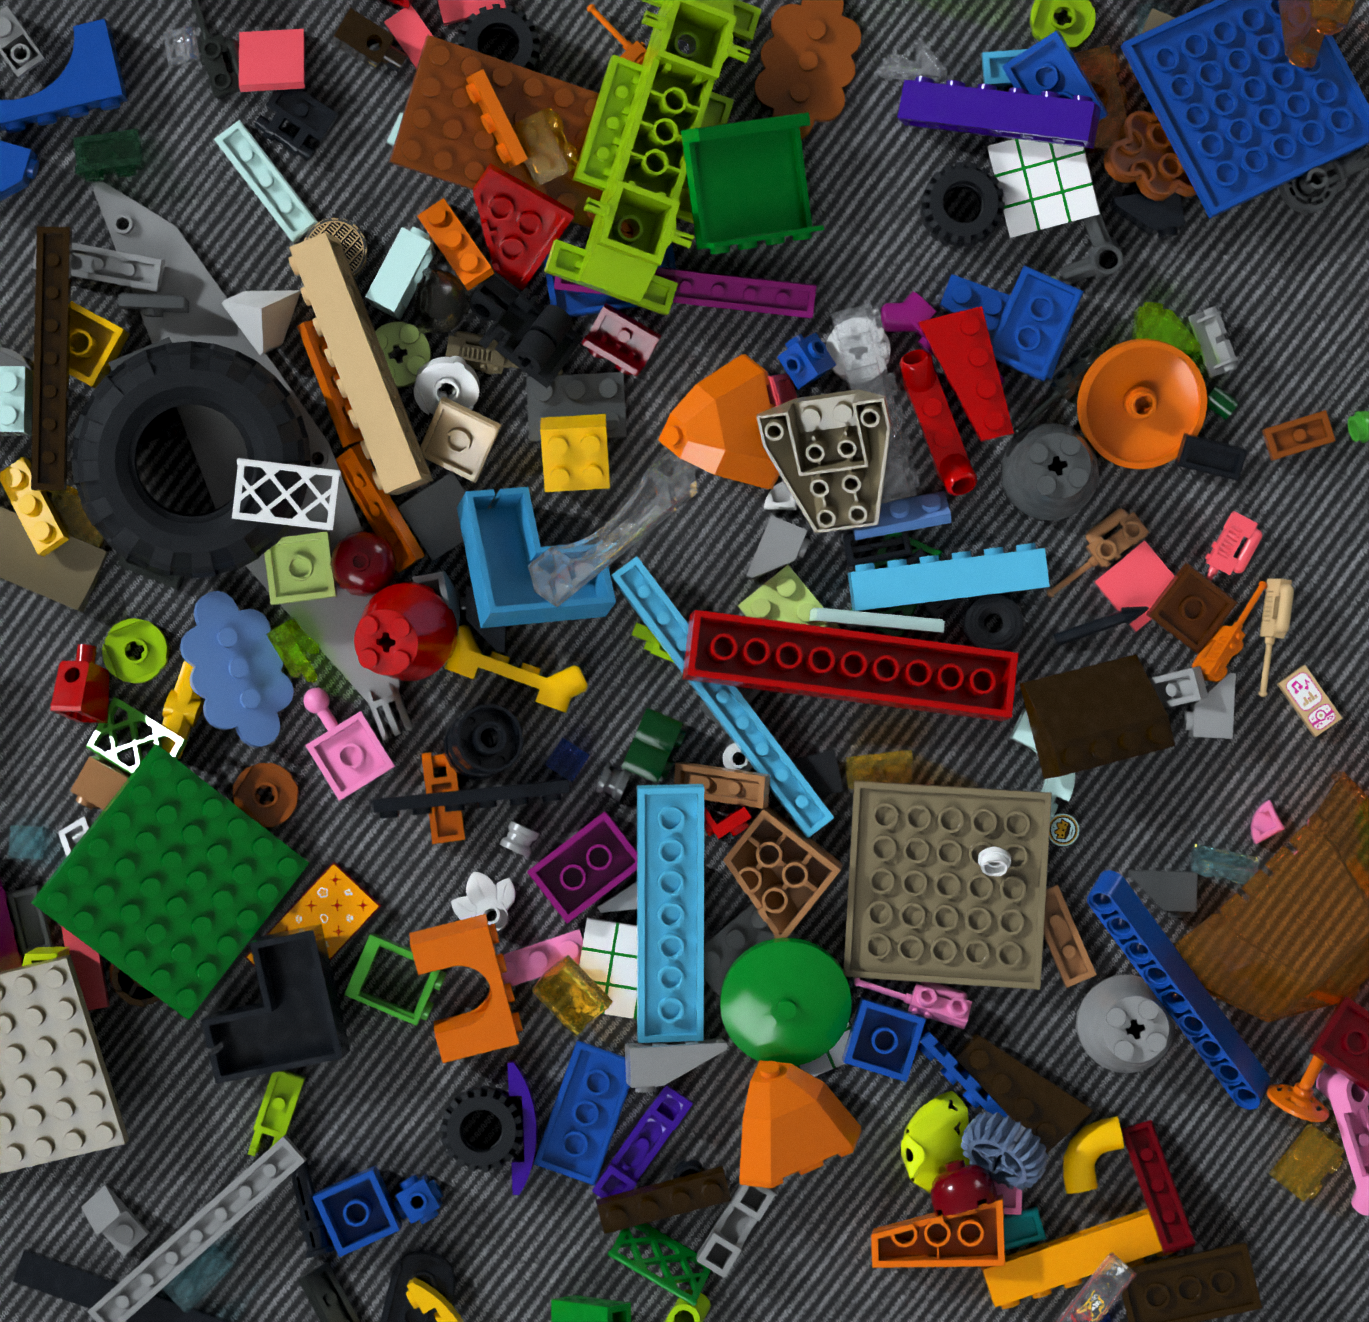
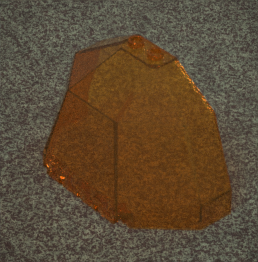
M1335 771L1331 775L1335 783L1315 812L1307 819V825L1305 824L1289 840L1296 851L1292 853L1286 846H1283L1265 864L1273 873L1270 877L1259 869L1241 887L1249 896L1246 901L1238 893H1235L1220 908L1222 913H1212L1204 922L1173 943L1211 996L1268 1023L1338 1004L1345 996L1353 1000L1361 991L1358 986L1367 977L1369 978V798L1345 772Z

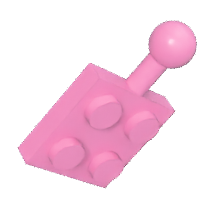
M312 688L306 692L303 699L305 708L319 716L327 732L305 746L339 801L396 767L362 711L338 724L328 707L330 702L328 693L322 688Z

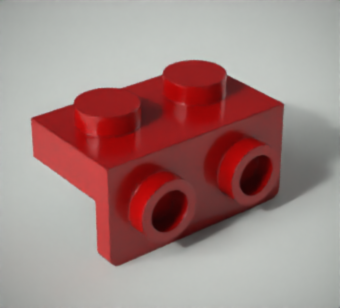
M742 806L716 823L705 807L704 830L709 837L715 833L717 838L720 839L729 832L734 837L749 827L747 820L752 817L745 806Z

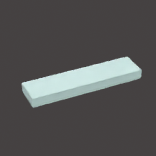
M240 120L214 139L293 243L307 234L318 223Z
M812 608L809 621L932 633H944L945 624L943 619L828 608Z

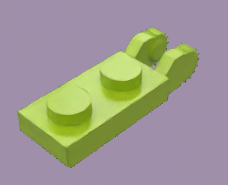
M288 1070L271 1074L253 1128L255 1132L248 1155L255 1157L256 1153L259 1152L263 1134L274 1137L272 1146L284 1135H287L306 1076Z

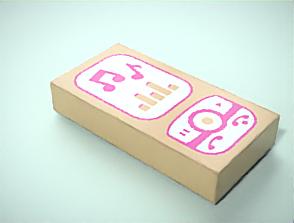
M1306 665L1301 666L1277 683L1314 737H1317L1342 719Z

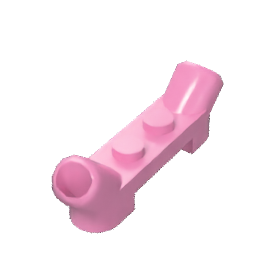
M1328 1067L1319 1074L1316 1080V1088L1331 1102L1356 1184L1351 1204L1360 1214L1369 1216V1110L1367 1107L1369 1105V1093L1332 1067Z

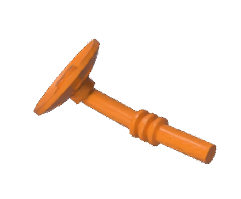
M1313 1055L1300 1083H1296L1295 1086L1271 1084L1266 1090L1268 1098L1276 1106L1295 1117L1311 1122H1325L1329 1117V1111L1319 1099L1313 1096L1314 1090L1312 1089L1325 1062ZM1320 1106L1322 1110L1317 1111L1316 1109Z

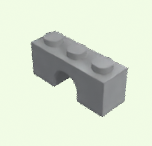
M739 1184L731 1197V1201L726 1205L696 1255L697 1262L725 1278L741 1253L742 1246L756 1222L761 1220L775 1197L776 1189Z

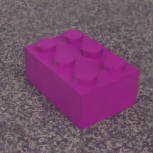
M604 811L529 869L527 873L564 921L569 923L637 870V850L607 811Z

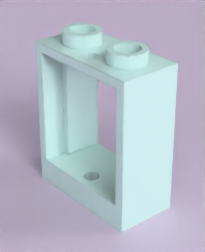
M413 226L410 231L403 227L401 228L365 296L371 306L401 320L436 253L432 240L429 239L427 233Z

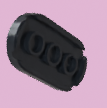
M418 1250L404 1256L392 1272L380 1322H437L434 1317V1313L437 1312L435 1308L425 1314L422 1313L420 1308H413L406 1296V1292L409 1290L407 1284L409 1280L416 1277L436 1289L452 1304L456 1290V1276L448 1260L442 1255L429 1250Z

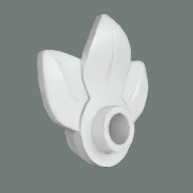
M473 872L467 882V896L458 897L451 901L453 911L460 920L483 914L487 915L490 911H496V919L491 922L488 921L489 925L495 923L497 932H499L508 923V909L512 906L516 897L514 885L509 878L503 879L495 885L485 874Z

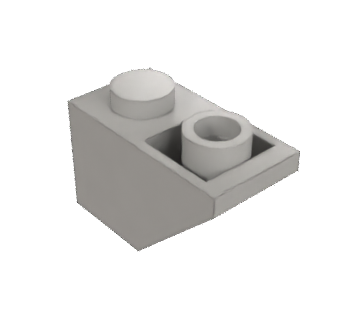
M5 6L0 10V53L16 76L20 78L45 61V58L14 12L8 6Z

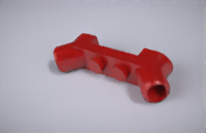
M922 349L910 351L900 359L899 363L904 389L909 401L912 403L939 480L944 484L949 494L953 496L964 495L976 487L977 475L970 464L936 374L930 352Z

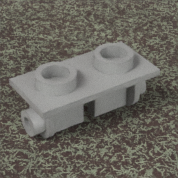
M1216 306L1188 316L1210 378L1238 368L1236 364L1238 357L1234 354L1230 340L1225 339L1224 334L1227 332L1221 318L1222 313L1217 311Z

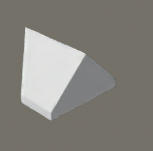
M301 290L244 291L225 299L221 304L258 354L262 355L283 344Z

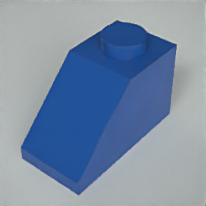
M1 140L0 201L28 187L30 179H35L39 169V160H36L38 155L35 152Z

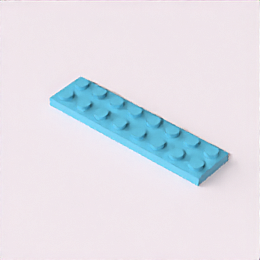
M703 784L637 785L638 1043L704 1041Z

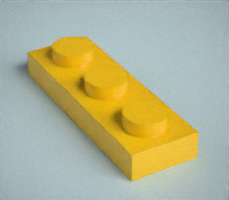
M21 457L0 472V482L37 554L45 557L70 538L46 492L31 490L32 465L29 459Z

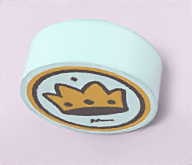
M1063 813L1054 815L1050 821L1049 840L1058 846H1068L1077 839L1079 825L1075 818Z

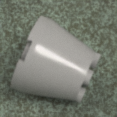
M1118 974L1106 977L1091 987L1077 1011L1076 1029L1083 1049L1096 1063L1111 1071L1134 1073L1153 1066L1166 1054L1174 1038L1175 1021L1142 977L1132 974ZM1134 1020L1137 1024L1134 1026L1132 1033H1126V1028L1131 1027L1130 1021Z

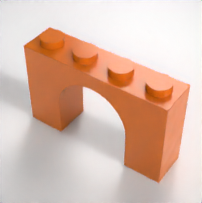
M483 914L409 933L410 947L418 975L454 966H465L480 972L490 985L486 999L476 1009L434 1021V1033L442 1063L519 1044L518 1032L523 1031L519 1012L512 1013L510 1003L515 1002L511 982L504 983L502 973L508 971L503 953H496L494 944L500 943L495 923L489 925L487 915Z

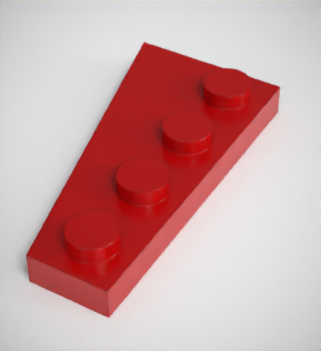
M982 306L918 322V326L930 344L933 354L945 372L948 382L960 400L961 406L980 441L983 442L1012 435L1014 431Z

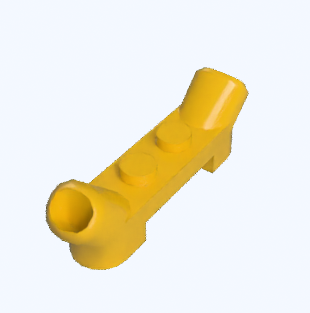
M466 625L459 626L455 650L444 669L476 680L479 669L482 668L537 688L539 692L535 702L567 713L571 698L586 692L588 688L580 667L572 665L545 678L539 675L541 669L522 662L521 668L508 664L509 657L492 651L490 657L482 655L470 627Z

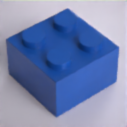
M861 997L842 1056L843 1063L907 1082L926 1021L925 1017Z
M377 1165L321 1189L313 1196L339 1257L399 1231L403 1225Z

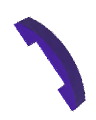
M509 1060L507 1063L509 1096H522L524 1158H513L511 1162L513 1195H520L529 1177L535 1158L538 1122L535 1101L528 1080L517 1061Z
M666 1084L623 1142L593 1187L592 1192L603 1198L633 1190L643 1172L672 1131L679 1125L693 1105V1102Z

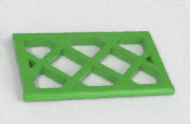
M114 697L108 707V723L98 724L86 748L131 775L143 760L140 746L154 742V744L163 748L161 739L169 737L176 742L169 754L178 759L187 740L119 698ZM118 707L127 712L128 720L115 724L114 715ZM144 722L151 726L153 735L139 739L137 723ZM130 726L132 742L118 747L116 731ZM109 734L111 750L105 752L97 747L102 736ZM133 749L136 765L129 767L121 762L120 753Z

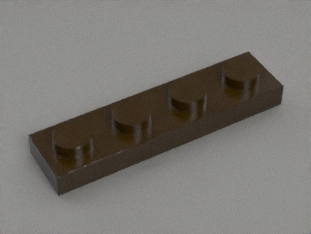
M723 1166L596 1199V1205L604 1234L731 1201Z

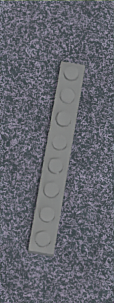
M284 1135L87 1312L96 1322L127 1321L307 1159L289 1138Z

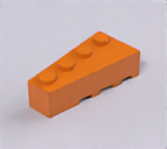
M1003 1194L998 1195V1200L987 1204L986 1199L979 1200V1208L948 1216H943V1213L935 1216L933 1212L873 1228L871 1234L872 1268L1005 1266Z

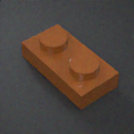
M1326 410L1262 430L1271 461L1336 441Z

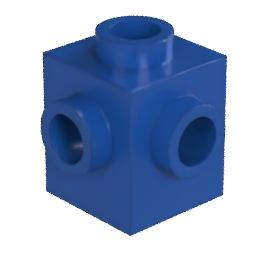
M816 332L806 338H803L802 334L792 338L785 343L787 350L777 357L798 390L816 381L836 366L835 361Z
M415 1174L399 1184L401 1189L395 1195L397 1201L394 1202V1205L402 1219L408 1217L411 1224L418 1220L421 1224H424L439 1215L437 1209L441 1207L443 1203L441 1198L444 1195L435 1179L431 1181L427 1174L418 1178ZM414 1196H420L423 1199L424 1204L421 1207H415L412 1202Z

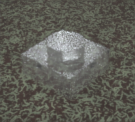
M185 26L163 34L169 66H180L200 59L195 27Z

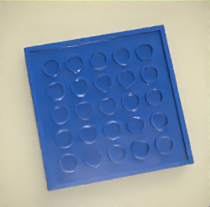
M1214 0L1129 39L1121 45L1123 53L1209 219L1307 174L1313 168L1324 166L1369 144V104L1314 0Z

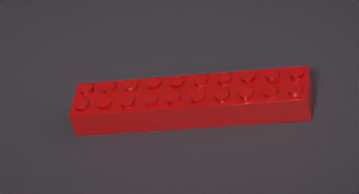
M694 610L689 617L682 680L1005 721L1012 718L1018 653Z

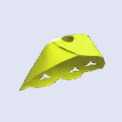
M953 1091L938 1095L922 1106L909 1121L901 1141V1156L910 1180L929 1194H931L932 1183L936 1176L946 1170V1163L964 1159L965 1165H969L970 1159L963 1155L964 1150L960 1146L962 1143L961 1138L964 1135L963 1132L969 1124L968 1108ZM950 1100H952L953 1106H955L958 1109V1111L948 1108ZM959 1122H961L959 1126L960 1135H958L957 1131L954 1130V1128L958 1125ZM907 1148L913 1153V1160L911 1162L906 1159Z

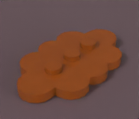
M802 0L801 5L787 4L781 6L775 11L771 19L773 37L766 41L761 49L760 60L764 70L755 81L756 98L762 106L774 110L772 117L809 112L810 126L800 127L801 141L810 134L815 121L829 122L835 120L841 114L845 105L843 89L852 83L855 76V64L851 57L860 46L861 32L859 26L853 20L842 16L843 0Z
M1146 111L1131 113L1121 124V139L1114 142L1105 152L1104 166L1108 174L1122 183L1136 181L1141 193L1154 201H1163L1174 192L1184 197L1196 195L1154 111L1152 113Z

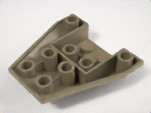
M857 389L801 397L757 414L756 418L763 448L814 533L879 524L891 435V422L884 395Z

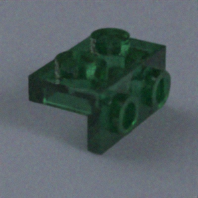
M138 129L73 138L77 163L75 174L80 178H85L86 182L102 181L105 179L104 175L116 173L117 177H131L137 175V170L145 169L140 131Z

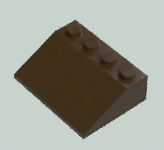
M1136 654L1020 683L1044 779L1076 773L1175 746L1168 714Z

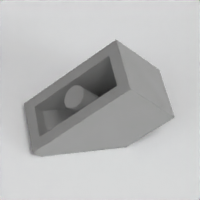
M771 515L746 578L755 579L794 563L797 556L803 558L810 539L805 538L807 530Z
M1227 673L1221 681L1214 682L1207 689L1208 698L1193 701L1190 704V711H1185L1184 730H1189L1188 737L1233 739L1236 673Z

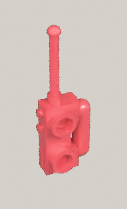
M1235 511L1230 514L1218 540L1214 541L1211 545L1213 548L1211 553H1207L1205 559H1207L1206 563L1210 565L1206 576L1207 579L1212 581L1214 575H1217L1219 570L1228 575H1231L1232 571L1235 573L1244 572L1263 536L1261 530L1256 528L1258 523ZM1243 537H1246L1247 539L1237 558L1233 557Z

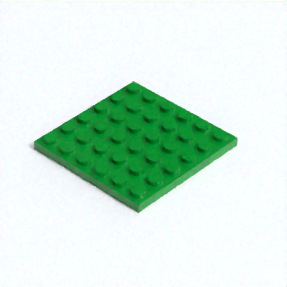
M155 744L31 903L189 1020L309 862L167 751Z

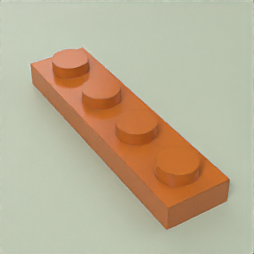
M312 320L303 322L297 328L343 448L358 444L364 438L360 428L355 429L350 420L348 411L352 408L348 397L343 398L338 389L336 380L340 379L337 369L329 365L325 356L324 349L328 348L324 336L319 337Z
M357 444L350 447L336 458L341 475L375 534L385 539L392 548L397 562L396 570L398 573L402 572L425 555L391 496L385 494L383 489L379 490L372 475L375 469L370 460H367L361 445Z

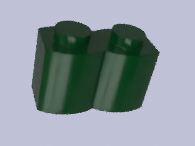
M647 707L621 768L658 783L660 777L666 779L674 762L668 759L673 747L680 748L686 731L681 729L683 722Z

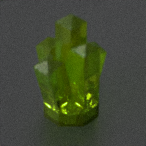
M295 617L266 634L292 677L299 678L302 673L307 682L315 683L319 675L307 657L305 650L309 654H316L319 652L320 645L302 629Z

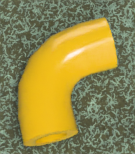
M1118 1116L1101 1119L1084 1126L1069 1141L1063 1156V1180L1067 1194L1081 1193L1098 1188L1095 1173L1097 1159L1103 1153L1124 1149Z

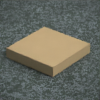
M443 396L439 401L420 448L425 459L476 483L502 424Z

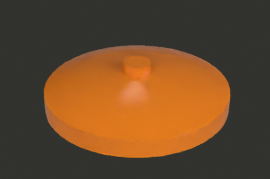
M1148 338L1122 342L1100 355L1085 374L1077 399L1079 424L1089 444L1108 461L1130 469L1154 468L1177 458L1184 433L1197 436L1203 426L1207 411L1206 385L1199 368L1192 359L1169 343Z

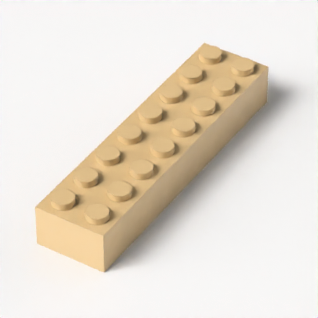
M325 232L289 247L292 254L288 258L290 266L296 276L300 275L304 287L300 288L302 297L307 306L312 305L316 315L312 319L313 325L319 337L324 336L328 348L324 349L325 356L329 365L332 368L336 367L340 379L336 380L342 397H348L352 409L348 411L354 428H360L364 440L360 441V445L367 460L372 459L376 471L372 472L377 488L379 490L383 489L385 494L400 495L432 482L431 473L340 240Z

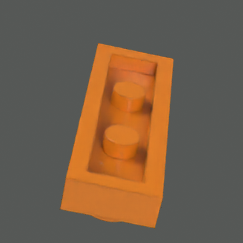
M484 69L466 78L468 82L466 91L474 104L478 102L483 112L481 121L489 134L493 132L498 142L496 151L504 164L508 162L510 168L528 160Z
M444 198L417 215L467 291L495 274Z

